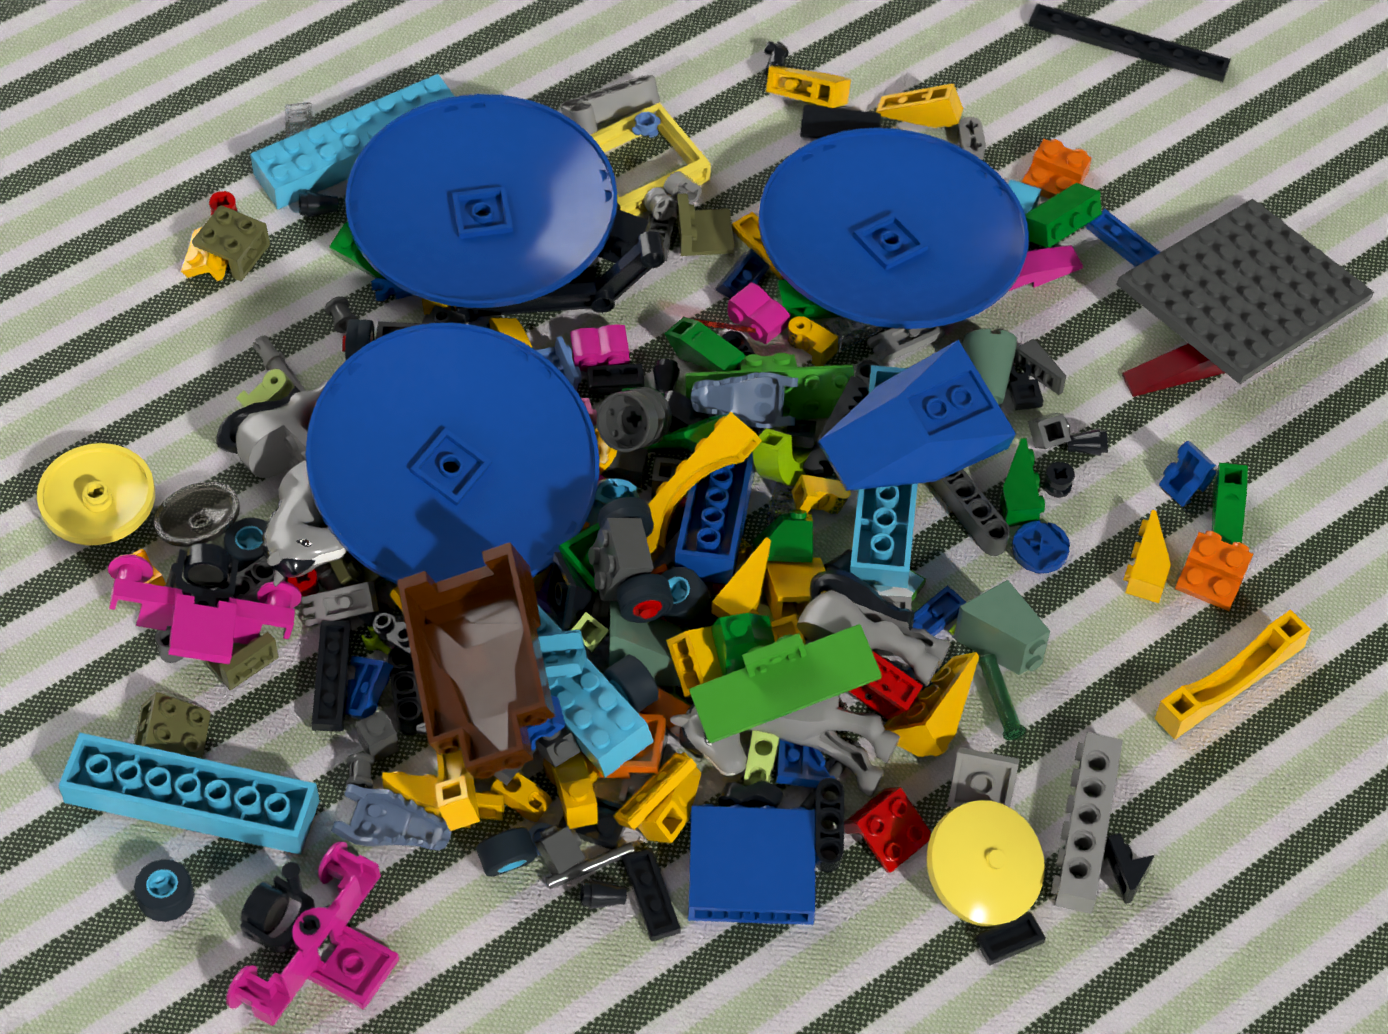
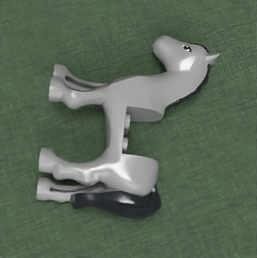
M329 380L322 382L318 388L311 391L301 392L294 386L283 399L253 403L241 408L224 419L216 436V444L221 450L238 454L246 468L260 478H270L292 468L282 479L279 487L280 500L278 508L273 511L266 525L265 532L262 534L263 544L261 548L264 556L268 559V565L275 572V587L286 577L303 576L320 565L339 560L346 552V549L340 544L329 528H325L326 524L316 507L310 490L306 470V440L311 415L317 399Z
M827 570L813 576L810 583L809 604L805 607L797 622V628L800 633L811 642L860 624L871 649L886 650L901 657L913 669L915 679L926 685L930 683L936 669L940 668L951 645L943 639L932 636L925 629L913 628V609H904L891 605L869 584L853 573L843 570ZM840 695L745 730L767 732L779 737L782 741L812 747L828 754L847 766L855 774L859 790L871 798L885 771L871 765L866 749L846 742L838 736L835 730L849 731L861 735L874 747L876 757L885 763H888L900 739V736L896 733L885 730L880 716L874 713H857L840 708ZM694 702L686 711V714L675 715L670 718V721L675 726L670 728L669 732L679 734L681 746L704 756L721 774L726 776L736 775L745 769L747 758L740 742V733L714 743H709Z

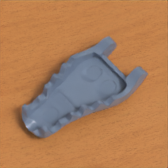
M755 372L722 380H700L693 385L691 393L692 407L695 411L705 414L722 415L732 412L744 424L751 427H795L796 417L783 416L785 386L790 388L798 387V378L776 373Z
M348 784L345 791L347 798L357 802L350 824L335 821L331 830L337 836L361 846L406 845L438 851L447 846L452 832L444 818L427 813L423 806L417 805L413 800L406 801L399 793L395 794L388 789L363 788L354 784Z

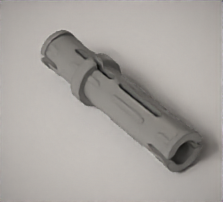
M266 335L256 338V342H253L252 346L261 356L266 370L280 369L301 392L306 391L286 364L282 352H278L269 338Z

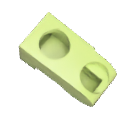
M273 369L265 374L263 382L249 395L243 390L236 399L244 407L258 402L280 400L290 393L294 385L283 371Z
M587 612L584 613L572 628V630L581 631L584 646L591 652H594L609 633L606 627Z
M752 731L744 786H749L761 780L770 783L771 773L777 757L779 737L770 733Z

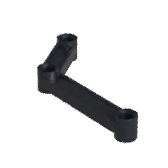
M655 231L642 233L638 237V243L602 276L591 279L589 283L566 284L544 296L519 304L491 308L453 306V311L465 315L466 323L473 322L482 316L590 308L598 313L609 312L615 307V301L651 268L663 265L665 253L662 236Z

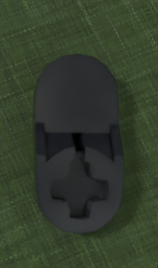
M762 780L749 786L729 782L725 785L718 802L721 807H730L732 805H742L746 808L773 806L778 809L784 796L777 786Z

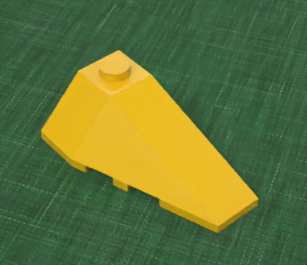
M977 652L953 656L933 675L931 679L933 684L918 693L908 711L886 722L884 725L885 730L892 731L900 736L897 746L918 757L939 756L947 751L949 743L956 735L978 663L979 655Z

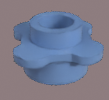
M642 112L635 117L636 125L632 128V132L635 135L656 137L658 135L657 126L660 125V119L653 113Z

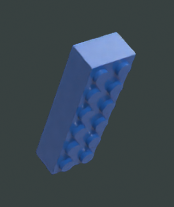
M753 452L742 463L728 465L713 471L699 480L688 491L675 551V567H686L693 570L703 582L727 584L735 575L755 473Z

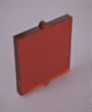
M693 319L700 321L708 327L756 333V328Z

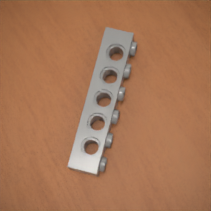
M1087 732L1084 743L1078 742L1075 760L1080 761L1079 769H1073L1070 786L1075 787L1074 795L1069 794L1065 810L1066 813H1071L1070 821H1064L1061 839L1066 840L1065 849L1059 848L1056 866L1061 867L1060 876L1054 875L1051 893L1056 894L1054 906L1092 914L1099 885L1122 739ZM1090 767H1097L1100 771L1093 770ZM1085 793H1093L1094 795H1096V797H1090ZM1080 819H1088L1092 823L1087 824L1082 822ZM1076 846H1084L1087 850H1079L1078 848H1076ZM1076 872L1081 874L1083 877L1076 878L1072 876L1071 873Z

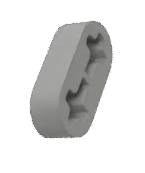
M964 117L960 120L958 127L959 145L982 160L985 154L986 143L981 121L974 117ZM968 128H971L973 134H969ZM970 145H974L975 151L970 148Z
M680 171L671 174L664 183V189L676 200L677 194L688 193L689 204L694 203L702 192V188L692 178Z

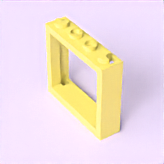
M660 102L591 134L605 153L641 136L635 135L632 132V128L636 125L635 117L642 112H651L660 119V125L657 126V129L687 164L674 172L680 171L699 186L710 181L711 163ZM674 172L621 197L617 195V209L635 216L648 211L644 206L645 195L656 187L664 189L666 179Z

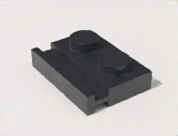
M596 797L598 824L573 829L581 840L612 850L618 847L626 828L620 825L614 818V815L623 805ZM564 814L558 824V828L566 826Z

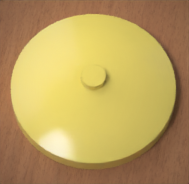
M107 443L83 445L62 454L45 470L37 489L38 507L47 527L58 537L80 545H103L130 535L147 519L155 501L154 480L145 461L127 448Z
M987 800L965 803L945 814L935 826L929 839L927 869L930 882L940 901L960 919L979 926H998L1021 917L1037 900L1043 885L1045 871L1042 848L1029 823L1010 807Z

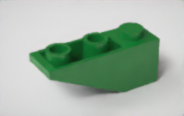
M682 317L664 333L679 359L717 372L733 371L745 358L742 351L697 320Z
M1026 438L1020 439L1000 498L1002 518L1008 526H1021L1031 521H1039L1040 514L1045 511L1043 495L1039 496L1038 493L1040 487L1039 474L1033 470L1035 462L1034 451L1028 448Z
M1219 462L1213 480L1212 531L1218 533L1222 537L1221 541L1231 545L1233 542L1242 543L1248 466Z

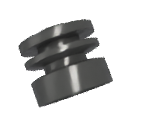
M638 387L612 394L601 403L597 413V428L601 438L609 447L622 452L634 451L661 442L663 436L668 434L672 424V412L668 401L660 392L650 387Z

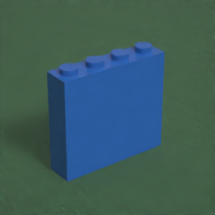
M701 804L691 807L688 921L814 924L815 810H807L804 807L777 809L773 806L746 808L742 805L715 807L712 804Z

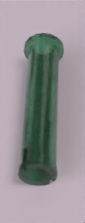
M994 654L984 655L979 658L978 664L981 667L1004 730L1002 733L1005 740L1018 739L1025 734L1026 728L1020 724L996 656Z

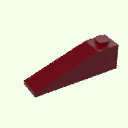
M1188 343L1123 372L1122 377L1132 396L1135 397L1220 375L1225 372Z

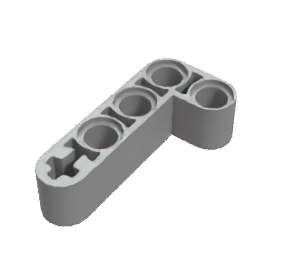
M645 75L568 100L560 106L562 114L575 121L591 135L598 131L597 124L651 107L660 102L655 76Z

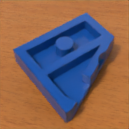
M352 656L350 665L356 667L355 678L348 680V697L344 713L362 720L376 712L383 689L389 682L393 665L381 660Z
M779 739L776 783L817 788L821 780L835 777L834 775H829L825 767L826 760L820 751L812 747L796 745Z

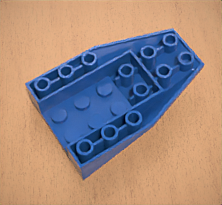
M957 340L879 384L819 440L818 444L845 490L850 491L935 482L1008 449L1016 433L962 344Z

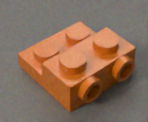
M1043 139L1021 183L1040 188V196L1050 199L1075 183L1082 184L1089 172L1092 157L1088 156L1087 152L1083 149L1072 150L1064 147L1063 143L1057 139L1050 141Z
M1206 531L1205 534L1199 532L1175 589L1230 611L1251 563L1253 553L1248 552L1249 547L1243 543L1233 542L1231 545L1221 541L1222 537L1216 532Z
M639 714L647 722L654 742L629 761L620 765L617 770L606 778L630 779L631 773H658L666 728L665 715ZM599 772L600 778H605V777Z

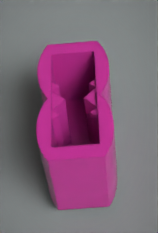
M752 282L728 300L727 312L731 321L747 328L750 337L756 341L767 344L788 327L791 316L780 303L771 299L761 287Z
M606 325L598 329L580 328L570 332L575 367L578 366L580 371L587 372V366L630 363L625 325Z

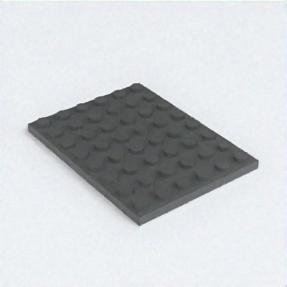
M1253 198L1119 276L1116 284L1239 384L1371 300L1374 294L1362 281L1351 275L1341 265L1325 255L1323 251L1316 248L1301 234L1294 231Z

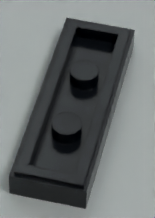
M652 848L622 856V862L650 941L653 942L680 934L681 927Z

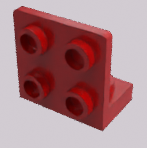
M901 787L884 788L844 821L845 832L847 834L860 833L886 872L894 871L929 842L932 834Z

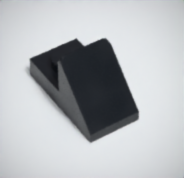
M1121 833L1108 837L1104 851L1125 904L1132 902L1153 862L1154 855L1133 860L1129 844L1124 843Z

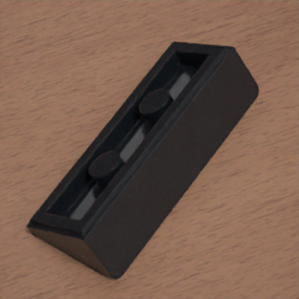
M804 105L800 137L820 139L843 131L880 128L881 114Z

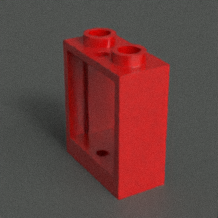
M872 651L882 675L881 679L847 692L889 720L908 711L923 685ZM866 693L871 695L870 700L865 698Z

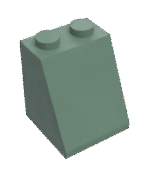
M1006 580L960 606L954 638L957 642L1020 675L1027 670L1034 671L1042 665L1050 630L1009 580Z
M610 601L609 667L625 656L632 655L646 666L657 686H681L666 641L680 634L681 627L660 618L645 623L627 621L621 615L618 602Z

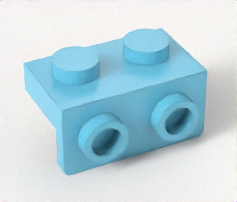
M580 630L538 634L547 677L562 676L570 678L582 673L587 655Z

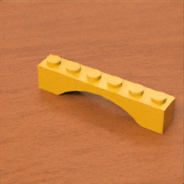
M732 412L727 416L721 417L716 422L715 430L707 438H703L698 442L695 452L688 460H683L677 466L674 476L658 487L656 496L648 503L654 523L652 533L646 538L652 563L665 550L670 520L685 494L699 480L713 471L728 465L744 462L761 443L762 440Z
M1290 609L1270 623L1257 638L1224 666L1199 681L1182 685L1161 700L1155 720L1176 740L1305 647L1311 629Z
M458 750L453 754H439L436 751L438 763V779L435 784L437 803L450 831L480 822L474 779L464 767L462 752Z

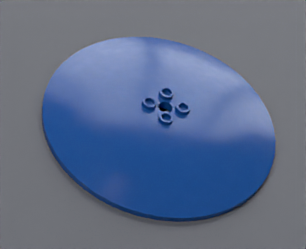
M496 94L461 95L433 101L414 108L397 117L373 136L357 157L350 172L345 198L346 215L352 237L364 258L377 272L399 288L426 300L465 308L503 307L530 301L557 290L580 275L596 259L608 241L614 226L617 212V187L612 167L599 144L585 129L564 114L545 105L518 97ZM479 211H487L489 214L486 216H478L476 213Z
M891 128L855 129L814 140L789 155L775 169L764 187L760 200L758 219L762 243L768 257L782 277L799 293L822 308L842 317L874 326L897 329L932 328L959 322L977 315L995 304L1012 288L1022 271L1028 251L1029 232L1027 220L1017 196L1007 182L987 163L965 149L943 139L908 130ZM885 241L896 242V244H888Z
M429 323L396 330L365 345L350 356L326 383L317 399L307 432L305 453L307 476L316 507L325 524L340 544L354 558L379 576L395 584H398L397 580L423 571H426L435 582H439L487 566L484 563L482 551L509 542L528 563L533 578L553 564L554 552L562 554L558 549L561 544L581 532L590 514L597 492L600 461L598 442L589 413L575 388L553 363L527 344L504 333L471 324ZM448 461L455 462L459 470L455 473H449L443 468V464Z

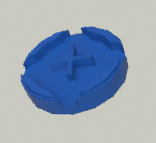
M1031 521L1023 524L1016 531L1012 542V553L1017 563L1026 570L1034 573H1051L1060 569L1066 563L1070 552V542L1064 530L1056 524Z

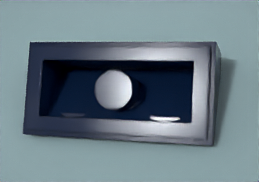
M751 248L737 260L715 290L731 299L751 282L757 285L770 266Z

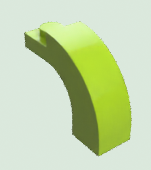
M766 428L759 435V438L762 440L761 443L753 450L755 468L763 478L794 486L801 474L805 475L803 465L812 449L792 446V435Z

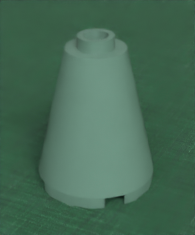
M991 329L969 332L964 336L962 346L996 402L1000 405L1004 402L1017 348V338L1014 334L1005 330H1000V334H991Z

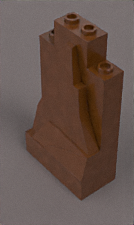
M511 542L482 551L484 563L487 566L439 582H435L426 571L397 580L429 745L439 754H453L461 748L464 767L475 779L490 778L495 775V772L504 769H517L526 762L534 760L527 726H538L545 723L547 719L556 717L537 633V627L541 626L531 569Z

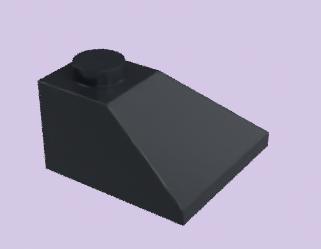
M554 552L547 603L558 627L562 631L572 630L585 612L589 614L590 604H593L595 600V593L567 558L560 552Z

